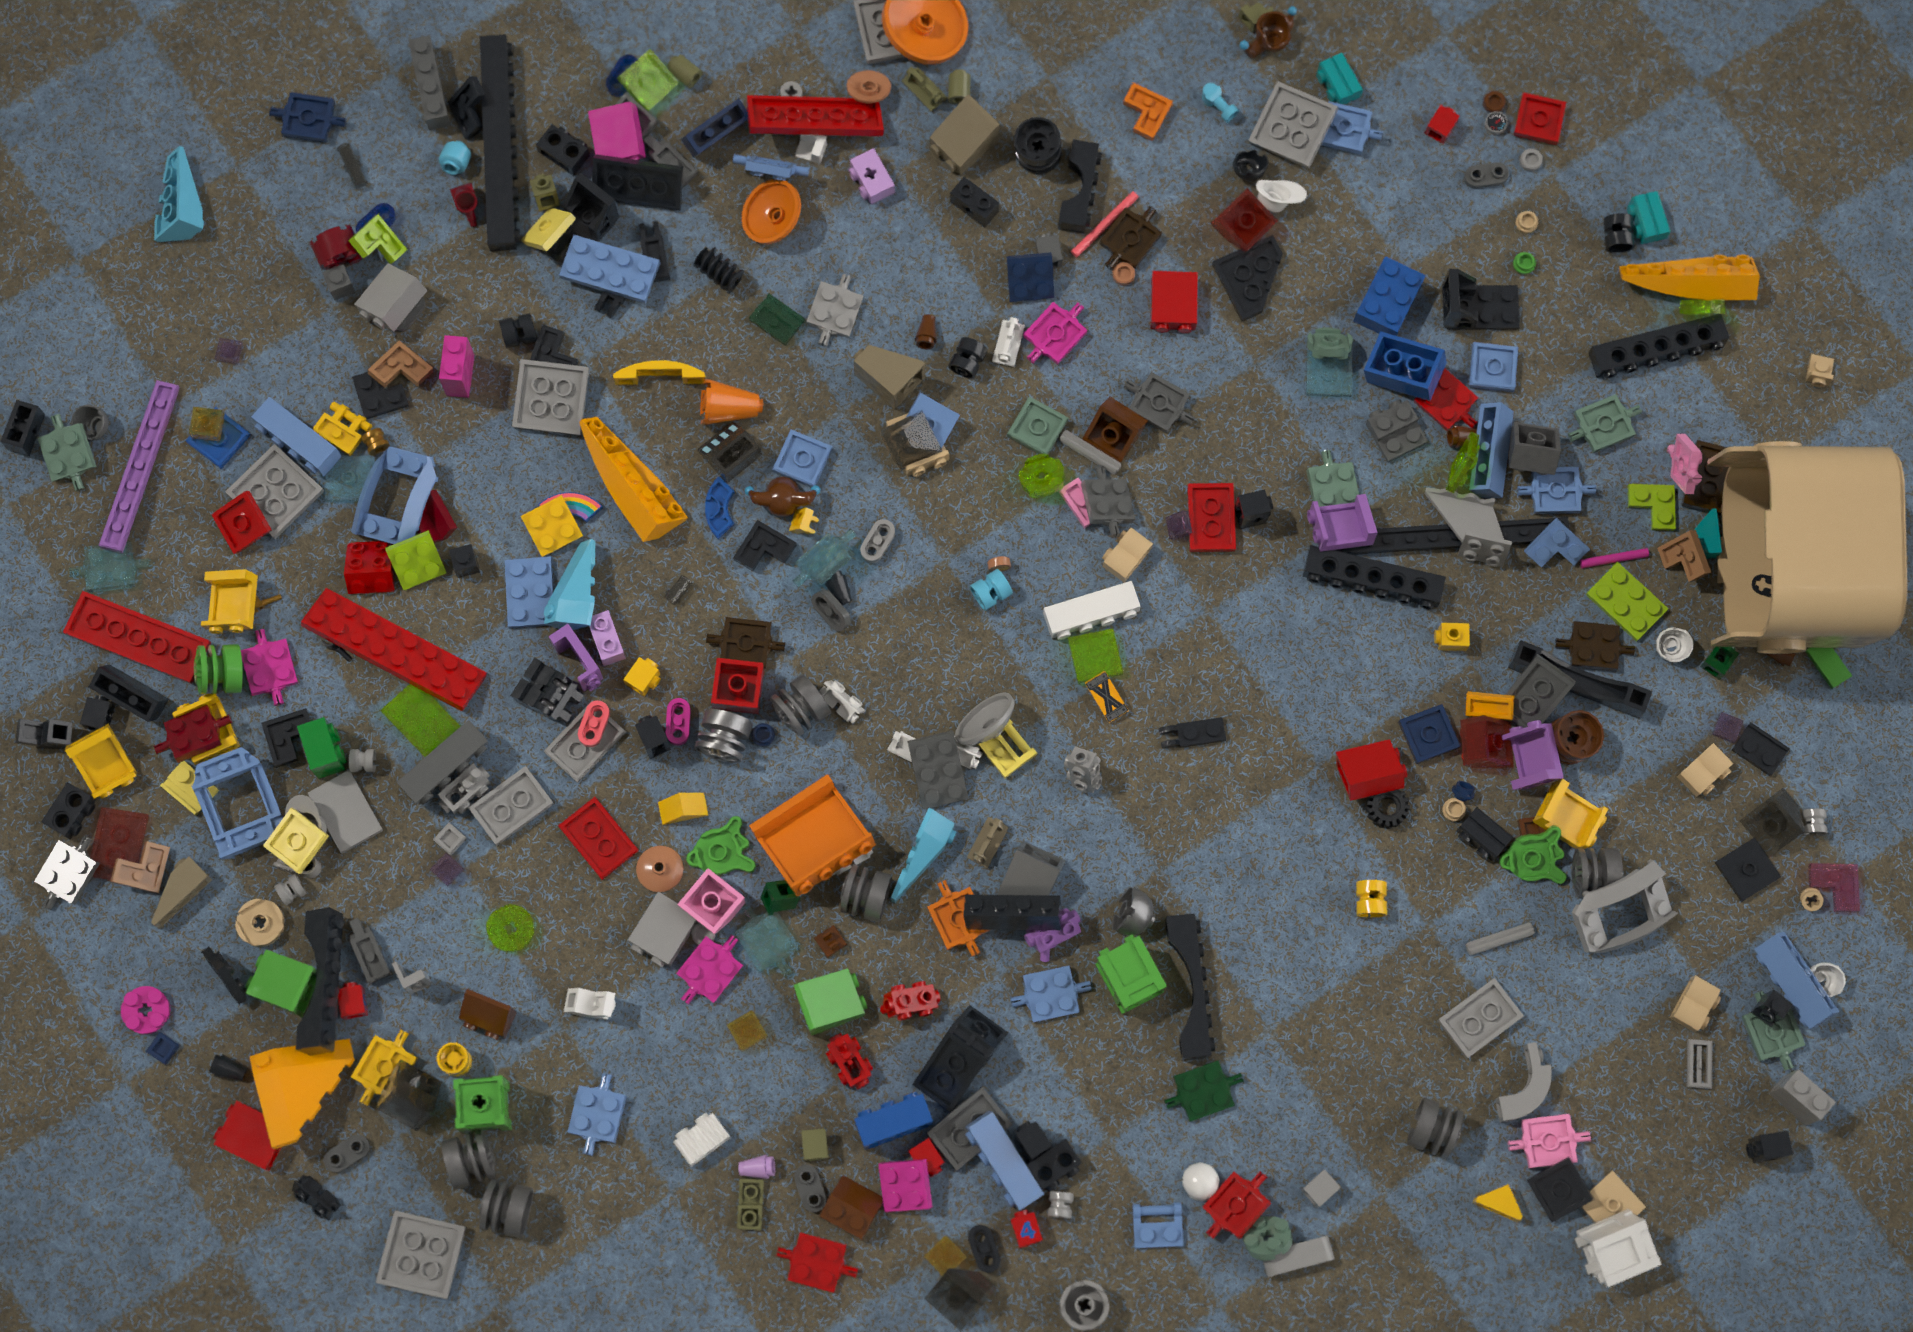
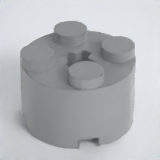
M1088 1280L1077 1281L1068 1286L1062 1293L1059 1301L1060 1315L1063 1321L1074 1330H1093L1102 1324L1108 1315V1297L1103 1288L1097 1283ZM1085 1299L1088 1301L1087 1305L1090 1307V1310L1081 1312L1080 1306L1077 1304Z

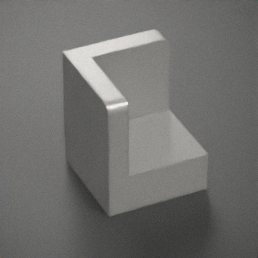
M1324 1169L1301 1191L1316 1208H1319L1340 1189V1186Z

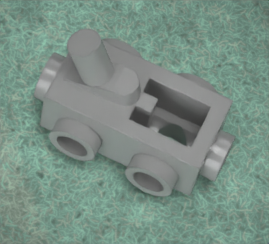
M1074 747L1072 753L1066 756L1064 767L1069 769L1066 779L1071 781L1072 787L1083 793H1094L1095 789L1098 790L1102 783V776H1100L1099 771L1100 758L1094 752Z
M474 764L470 767L468 766L461 773H457L458 777L453 782L450 781L444 788H439L440 793L438 796L441 801L438 804L446 813L450 811L454 814L458 811L460 814L464 813L471 806L470 801L475 796L481 798L489 791L487 786L490 782L487 778L490 775L482 766L478 768ZM454 794L460 795V800L458 802H453L451 800V797Z

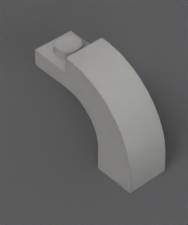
M1537 1042L1528 1043L1523 1046L1528 1068V1080L1524 1089L1518 1094L1501 1096L1495 1099L1500 1123L1514 1121L1531 1113L1543 1102L1549 1091L1552 1077L1551 1064L1541 1066L1543 1053L1542 1049L1537 1047Z

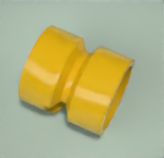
M1382 880L1357 881L1356 896L1360 898L1356 902L1357 916L1368 917V913H1370V917L1387 916V902L1383 900L1387 896V882Z
M450 1042L439 1049L437 1063L447 1075L460 1077L470 1070L472 1057L462 1045Z

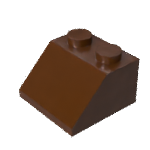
M1109 397L1100 405L1082 440L1121 463L1139 438L1148 420L1114 398Z
M466 989L458 1019L464 1022L463 1027L476 1032L477 1028L486 1031L485 1036L498 1041L499 1037L506 1038L517 1012L509 1005Z
M843 1175L827 1200L819 1218L863 1241L883 1204V1198L881 1195Z

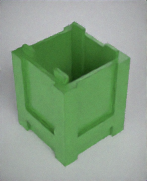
M1133 934L1124 939L1125 943L1111 951L1108 948L1100 951V956L1097 957L1098 962L1095 963L1121 1014L1164 993L1163 990L1167 987L1141 937L1134 938Z
M500 1075L492 1076L491 1078L453 1079L456 1100L455 1127L458 1131L468 1134L481 1129L512 1130V1122L509 1119L508 1111L510 1085L506 1078ZM477 1096H482V1099L486 1100V1104L482 1106V1109H478L476 1105H473V1101L477 1100Z

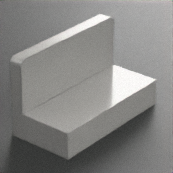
M396 961L392 963L403 988L410 995L432 984L429 976L422 969L407 976L399 963Z

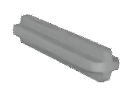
M1068 430L1062 433L1060 437L1061 443L1097 465L1104 466L1112 474H1116L1120 470L1121 463Z
M1528 922L1468 942L1466 949L1469 955H1474L1534 934V928Z

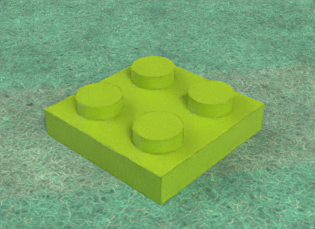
M429 530L385 548L403 590L447 573Z

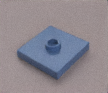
M1473 342L1469 387L1514 392L1518 347Z
M919 392L897 433L938 454L960 415Z
M790 429L772 471L809 487L817 485L833 446Z

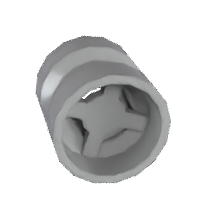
M350 749V772H359L363 769L366 772H375L376 765H373V760H376V750L367 749L363 752L359 749Z
M1815 808L1802 811L1803 819L1806 823L1803 827L1804 835H1810V832H1816V836L1828 834L1827 826L1824 824L1827 818V811L1825 809Z
M296 874L290 876L288 881L280 882L274 886L286 906L293 903V899L296 897H303L307 894Z
M1050 1191L1049 1200L1051 1201V1207L1048 1209L1047 1216L1071 1219L1072 1210L1070 1209V1204L1073 1202L1074 1194Z

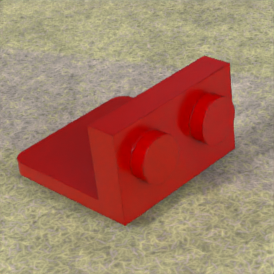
M384 541L353 542L347 545L344 578L348 594L394 592L395 583L392 563L385 549L394 544Z

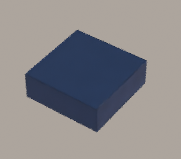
M159 1032L145 1052L164 1065H167L180 1045Z

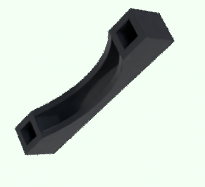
M1520 640L1516 645L1508 668L1522 673L1534 657L1539 654L1576 681L1569 692L1638 719L1645 713L1653 691L1633 683L1613 680L1581 670L1556 658L1543 648Z
M330 907L306 911L304 935L309 940L314 951L317 978L311 1003L297 1026L296 1050L310 1056L334 1052L336 1041L335 1030L338 1015L337 1001L344 920L343 913Z
M1195 913L1166 916L1167 942L1184 962L1192 986L1190 1015L1185 1028L1179 1036L1181 1061L1210 1058L1212 1056L1211 1052H1215L1214 1038L1209 1036V1028H1212L1211 1014H1207L1206 1004H1209L1208 990H1204L1203 981L1207 980L1206 968L1205 966L1201 967L1200 957H1204L1203 944L1198 943L1197 934H1201L1200 920L1195 919Z

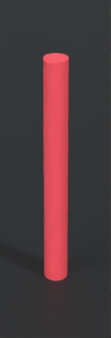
M1132 191L1071 253L1077 258L1118 218L1125 207L1128 208L1139 198L1138 195Z

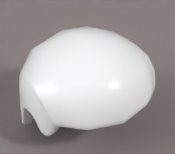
M1675 627L1667 628L1656 639V651L1666 661L1681 662L1688 658L1693 651V639L1686 630ZM1676 646V649L1672 652L1666 650V648Z
M1823 962L1810 968L1819 983L1826 979L1823 988L1829 997L1838 995L1843 991L1846 984L1845 975L1838 966Z
M1198 1162L1190 1165L1184 1171L1183 1187L1193 1200L1208 1201L1219 1189V1177L1211 1165Z

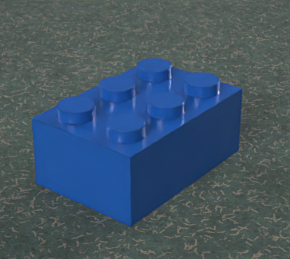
M1385 256L1353 322L1378 334L1381 331L1397 336L1426 275Z
M1380 331L1364 368L1366 382L1431 401L1447 363L1445 350Z
M917 1092L905 1095L903 1101L895 1104L894 1100L881 1104V1109L872 1112L871 1109L859 1112L858 1118L854 1120L864 1150L933 1126V1120L924 1095H918Z

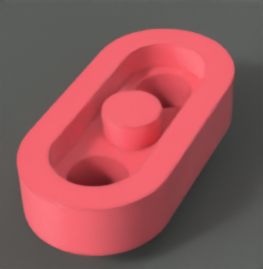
M593 701L586 708L578 730V738L586 747H594L602 739L610 717L609 708L604 702ZM602 711V716L597 718L594 716V713ZM589 732L595 734L592 739H587L586 735Z

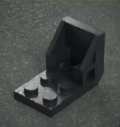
M581 172L574 179L562 205L564 211L572 213L576 218L575 221L548 251L540 250L561 268L573 235L599 242L619 218L615 199Z
M1460 269L1448 270L1442 283L1443 328L1448 330L1520 329L1518 285H1476V278Z
M969 1005L946 1032L912 1085L947 1111L952 1112L977 1074L1005 1039L1008 1032Z

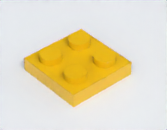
M562 495L521 516L542 557L583 537Z

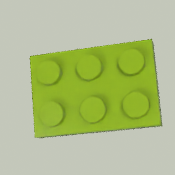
M1619 562L1585 594L1636 642L1669 609Z

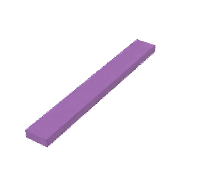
M156 380L99 543L101 549L123 554L180 388L179 385Z

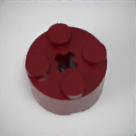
M345 225L347 229L341 230L340 226L328 229L316 236L317 241L315 243L312 240L310 241V246L322 270H329L347 262L353 265L362 260L361 255L349 242L355 235L352 226Z

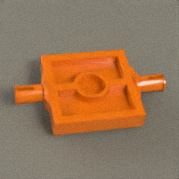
M946 880L938 883L937 886L943 897L938 902L927 906V909L947 951L958 945L966 944L971 957L975 956V953L978 955L981 952L974 940L990 930L966 929L963 917L965 895H974L971 888L968 887L960 892H951Z

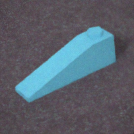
M179 146L167 157L163 183L167 184L163 194L160 195L158 202L164 203L162 216L158 214L155 217L154 241L188 240L201 232L204 226L202 206L184 147Z
M590 539L580 542L544 609L545 625L560 629L569 624L572 630L591 625L595 604V596H591V586L595 585V578L591 577V570L595 565V540Z
M928 808L916 836V845L910 850L906 861L907 866L903 868L891 896V902L896 903L941 854L947 843H953L957 831L953 830L955 823L931 808Z

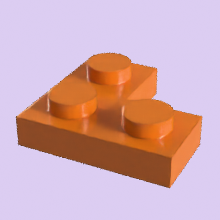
M1133 82L1123 100L1124 105L1141 113L1133 128V132L1153 141L1172 107L1173 101Z

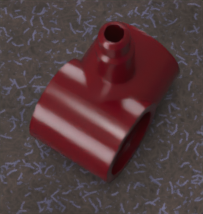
M472 183L450 189L457 211L465 213L470 226L476 227L477 221L474 209L478 201Z

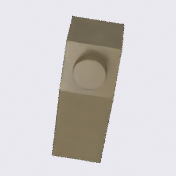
M190 856L179 860L169 876L151 921L158 929L212 881L210 876Z

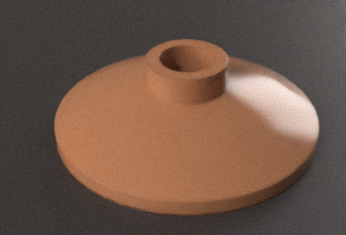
M876 71L857 72L847 81V92L855 100L864 103L879 102L885 99L891 91L889 79L884 74Z
M667 846L651 847L643 852L637 862V877L640 883L648 890L654 892L668 891L674 888L682 878V859L675 850ZM662 864L664 868L662 871H656L655 866Z

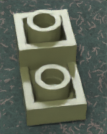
M740 1177L737 1229H762L764 1178Z

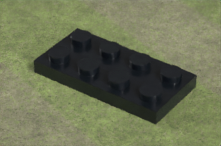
M595 154L593 157L592 182L615 199V202L680 211L684 166Z

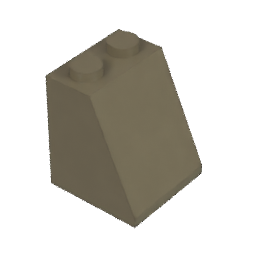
M968 94L929 137V149L934 156H941L946 161L945 165L951 172L954 173L956 171L961 175L999 141L1000 124Z
M868 345L865 349L861 348L853 358L854 375L894 410L925 378V363L923 361L872 345Z

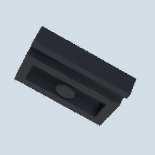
M1750 722L1731 751L1771 777L1790 748Z

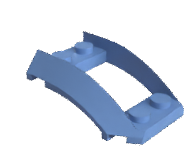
M389 446L375 461L364 483L351 532L355 535H362L392 544L415 536L416 531L419 530L429 494L435 482H438V477H436L433 467L435 466L433 457ZM384 469L418 477L407 501L402 521L368 513L375 488Z
M240 747L196 765L192 789L199 801L220 859H235V855L263 845L283 817L260 760ZM251 771L268 815L226 832L208 787Z

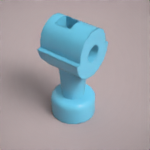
M1207 83L1202 92L1204 104L1209 107L1215 106L1223 112L1221 115L1222 119L1228 123L1238 114L1239 109L1235 105L1229 106L1221 97L1220 86L1214 83Z

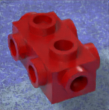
M926 981L913 983L912 988L906 989L904 984L891 987L890 992L883 995L884 1000L883 1005L880 1006V1011L882 1014H887L888 1018L897 1017L898 1021L910 1019L913 1014H919V1017L929 1016L933 1014L932 1010L938 1008L940 993L938 990H934L933 984L926 985Z
M839 1033L830 1038V1044L827 1045L829 1051L825 1054L832 1066L834 1064L838 1065L841 1072L837 1075L843 1086L849 1085L851 1089L856 1087L859 1090L870 1083L868 1079L872 1077L870 1071L873 1068L867 1057L862 1059L858 1051L861 1047L855 1036L850 1038L848 1033L845 1035ZM853 1068H857L860 1070V1074L858 1077H853L851 1075V1070Z

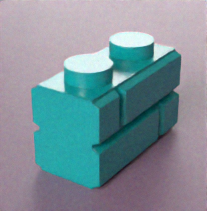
M1339 53L1319 63L1316 76L1320 84H1325L1327 88L1326 94L1330 102L1345 105L1361 97L1363 89L1343 53Z
M1658 191L1632 197L1629 205H1627V213L1633 217L1635 223L1633 226L1635 238L1640 239L1641 245L1667 239L1671 231Z

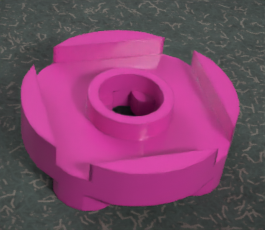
M141 986L124 996L121 1006V1017L127 1028L138 1034L146 1035L157 1032L167 1022L170 1016V1003L162 991L151 986ZM143 1004L152 1007V1011L148 1012L146 1017H144L143 1013H139V1010L143 1008Z

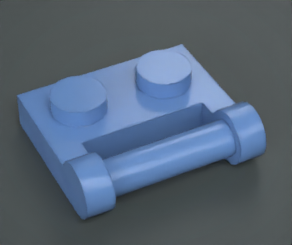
M1173 1202V1205L1158 1206L1132 1204L1134 1249L1183 1246L1181 1202ZM1174 1215V1222L1141 1223V1216Z

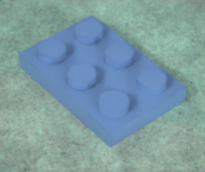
M551 557L505 560L508 628L548 626L544 624V609L553 594Z

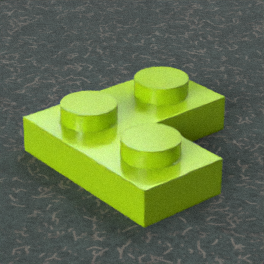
M379 214L374 216L349 240L362 258H365L377 248L389 264L395 262L407 250Z
M1628 484V508H1651V530L1675 531V485Z

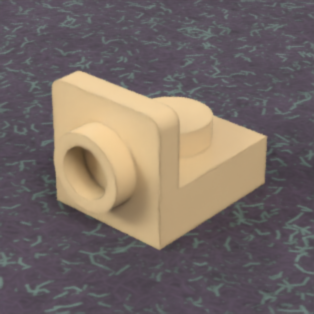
M1811 354L1806 381L1811 382L1814 387L1822 388L1828 386L1834 375H1831L1834 359Z

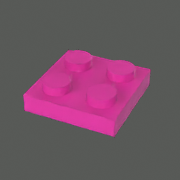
M926 1159L881 1162L878 1164L884 1212L932 1208Z

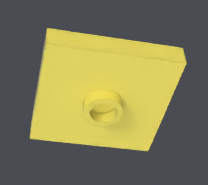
M550 208L525 234L521 241L526 246L548 251L576 218L572 213Z
M291 807L263 846L295 872L302 874L329 835Z

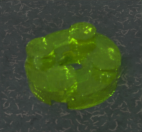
M1725 299L1680 300L1679 314L1726 313Z
M1048 454L1034 455L1024 462L1025 465L1022 467V470L1020 468V484L1031 498L1046 497L1061 491L1064 487L1065 471L1063 464L1059 459L1051 458ZM1041 472L1047 475L1045 478H1038Z
M508 904L491 913L486 924V931L489 940L497 949L513 953L521 951L529 945L534 936L535 926L533 918L526 909L519 905ZM514 922V927L517 930L508 935L504 927Z

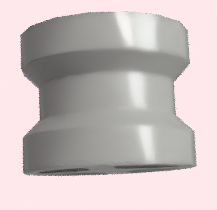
M786 82L780 89V95L802 97V88L796 82Z

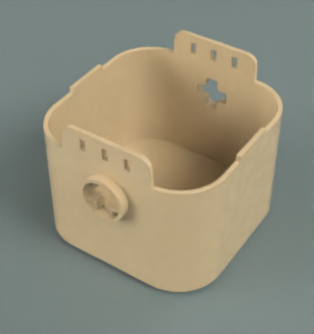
M1776 441L1759 443L1754 446L1728 447L1708 460V466L1729 467L1725 477L1722 497V537H1720L1722 553L1717 556V583H1723L1725 628L1727 634L1711 640V646L1757 647L1758 653L1766 654L1805 652L1806 647L1861 648L1889 638L1899 629L1904 618L1907 601L1905 482L1901 461L1890 447L1802 446L1798 442ZM1756 575L1772 576V585L1765 583V578L1755 582V585L1759 586L1758 590L1763 591V588H1770L1769 593L1772 594L1771 597L1757 594L1752 589V580Z

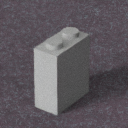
M387 263L354 305L360 310L359 315L365 321L370 322L372 320L380 329L384 330V328H387L394 332L427 292V289L416 277Z
M658 892L628 941L632 944L630 949L641 956L645 952L652 957L651 962L663 968L664 965L668 967L672 965L698 921L680 908L677 902Z
M1800 1070L1784 1075L1769 1092L1775 1100L1805 1126L1822 1120L1836 1103Z

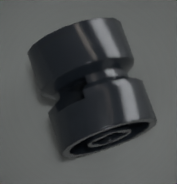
M1626 213L1606 216L1603 219L1604 233L1607 234L1605 236V250L1609 253H1625L1635 248L1634 234L1632 233L1633 217Z
M531 313L519 315L517 320H514L512 317L499 320L506 348L519 346L521 341L525 344L537 341ZM523 327L524 332L518 334L517 328Z
M962 337L956 348L957 353L953 354L948 368L967 379H975L980 368L978 363L983 362L988 349L975 339Z

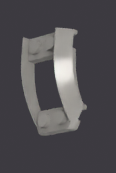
M1650 859L1647 861L1648 865L1641 870L1636 869L1610 885L1582 893L1584 898L1580 905H1575L1572 916L1584 952L1605 953L1630 945L1650 935L1678 914V912L1672 911L1662 880L1666 873L1654 860ZM1640 892L1648 921L1625 934L1607 940L1597 909L1622 901Z

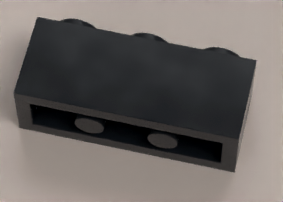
M110 664L98 667L88 686L90 689L147 722L157 720L169 700Z

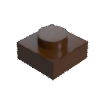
M1535 817L1517 820L1520 836L1540 834L1545 832V829L1533 822Z

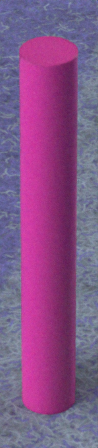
M1644 548L1580 559V565L1582 569L1649 557V550Z

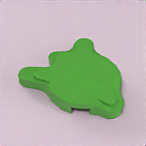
M733 816L725 826L703 833L693 850L687 854L686 860L688 865L699 868L704 872L709 868L717 876L727 874L733 870H741L747 873L754 872L756 868L755 862L742 854V851L748 848L750 844L749 840L740 833L742 819L738 816Z
M1552 825L1543 833L1526 834L1518 837L1511 843L1508 850L1500 855L1499 864L1502 868L1510 870L1525 881L1550 879L1557 884H1563L1566 881V874L1555 865L1557 860L1564 857L1563 850L1557 844L1561 836L1560 828Z

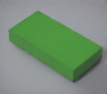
M1810 647L1805 651L1831 689L1852 677V674L1833 648Z

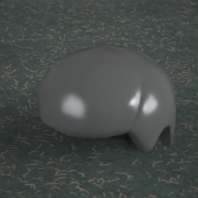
M86 404L79 406L73 413L71 423L72 425L82 423L87 439L94 441L101 439L108 431L109 419L106 412L101 408Z

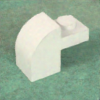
M570 988L567 992L564 1012L608 1020V1017H611L615 1009V993Z

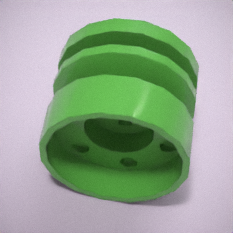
M239 644L222 645L220 655L216 654L214 645H210L208 656H206L204 645L197 646L194 659V678L199 695L207 693L208 684L211 694H216L218 683L222 684L224 694L241 693L243 671Z

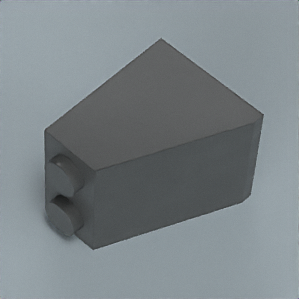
M1023 841L1016 850L997 895H1050L1066 860Z

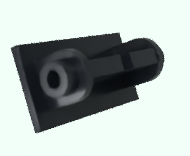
M302 1175L298 1182L294 1181L292 1188L294 1197L301 1203L306 1202L309 1204L315 1215L320 1218L325 1217L329 1221L332 1211L336 1212L341 1206L339 1199L328 1190H325L321 1195L317 1194L322 1189V1186L311 1176Z

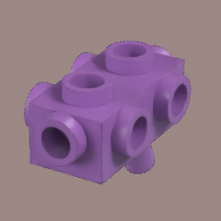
M1065 908L1062 914L1061 931L1026 930L1025 940L1029 947H1034L1040 953V961L1048 962L1050 960V948H1054L1057 944L1081 933L1078 924L1081 922V919L1076 910L1069 911Z

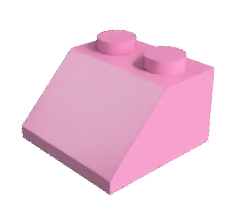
M707 868L677 905L715 935L734 918L746 902L743 895Z

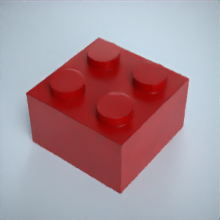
M717 658L711 698L712 709L759 714L765 670L764 664Z

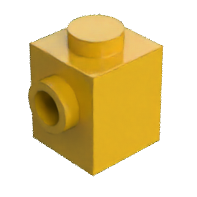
M1441 623L1438 630L1434 632V643L1438 644V650L1467 651L1470 646L1469 624Z
M639 657L623 679L625 685L645 697L650 688L654 690L661 680L659 669H657L658 665L649 658L643 660Z

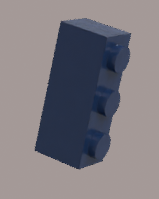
M738 98L680 140L694 158L748 120L747 109Z

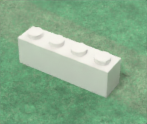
M1129 581L1045 607L1043 615L1051 638L1057 637L1058 640L1070 637L1072 632L1078 630L1080 633L1088 632L1093 629L1092 626L1094 625L1108 626L1115 622L1114 619L1123 617L1124 620L1133 618L1137 615L1136 612H1139L1141 606L1133 583Z

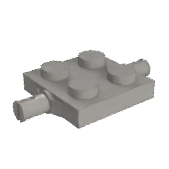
M842 274L839 286L820 282L806 322L807 325L815 327L822 332L818 344L822 346L825 338L824 347L828 346L831 335L850 337L863 300V295L847 289L851 276L848 275L844 283L846 274Z

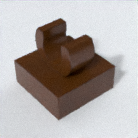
M834 925L814 938L827 958L847 946Z

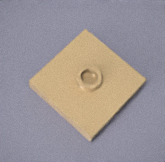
M1613 1170L1590 1190L1594 1200L1580 1207L1594 1223L1627 1209L1637 1216L1646 1208Z

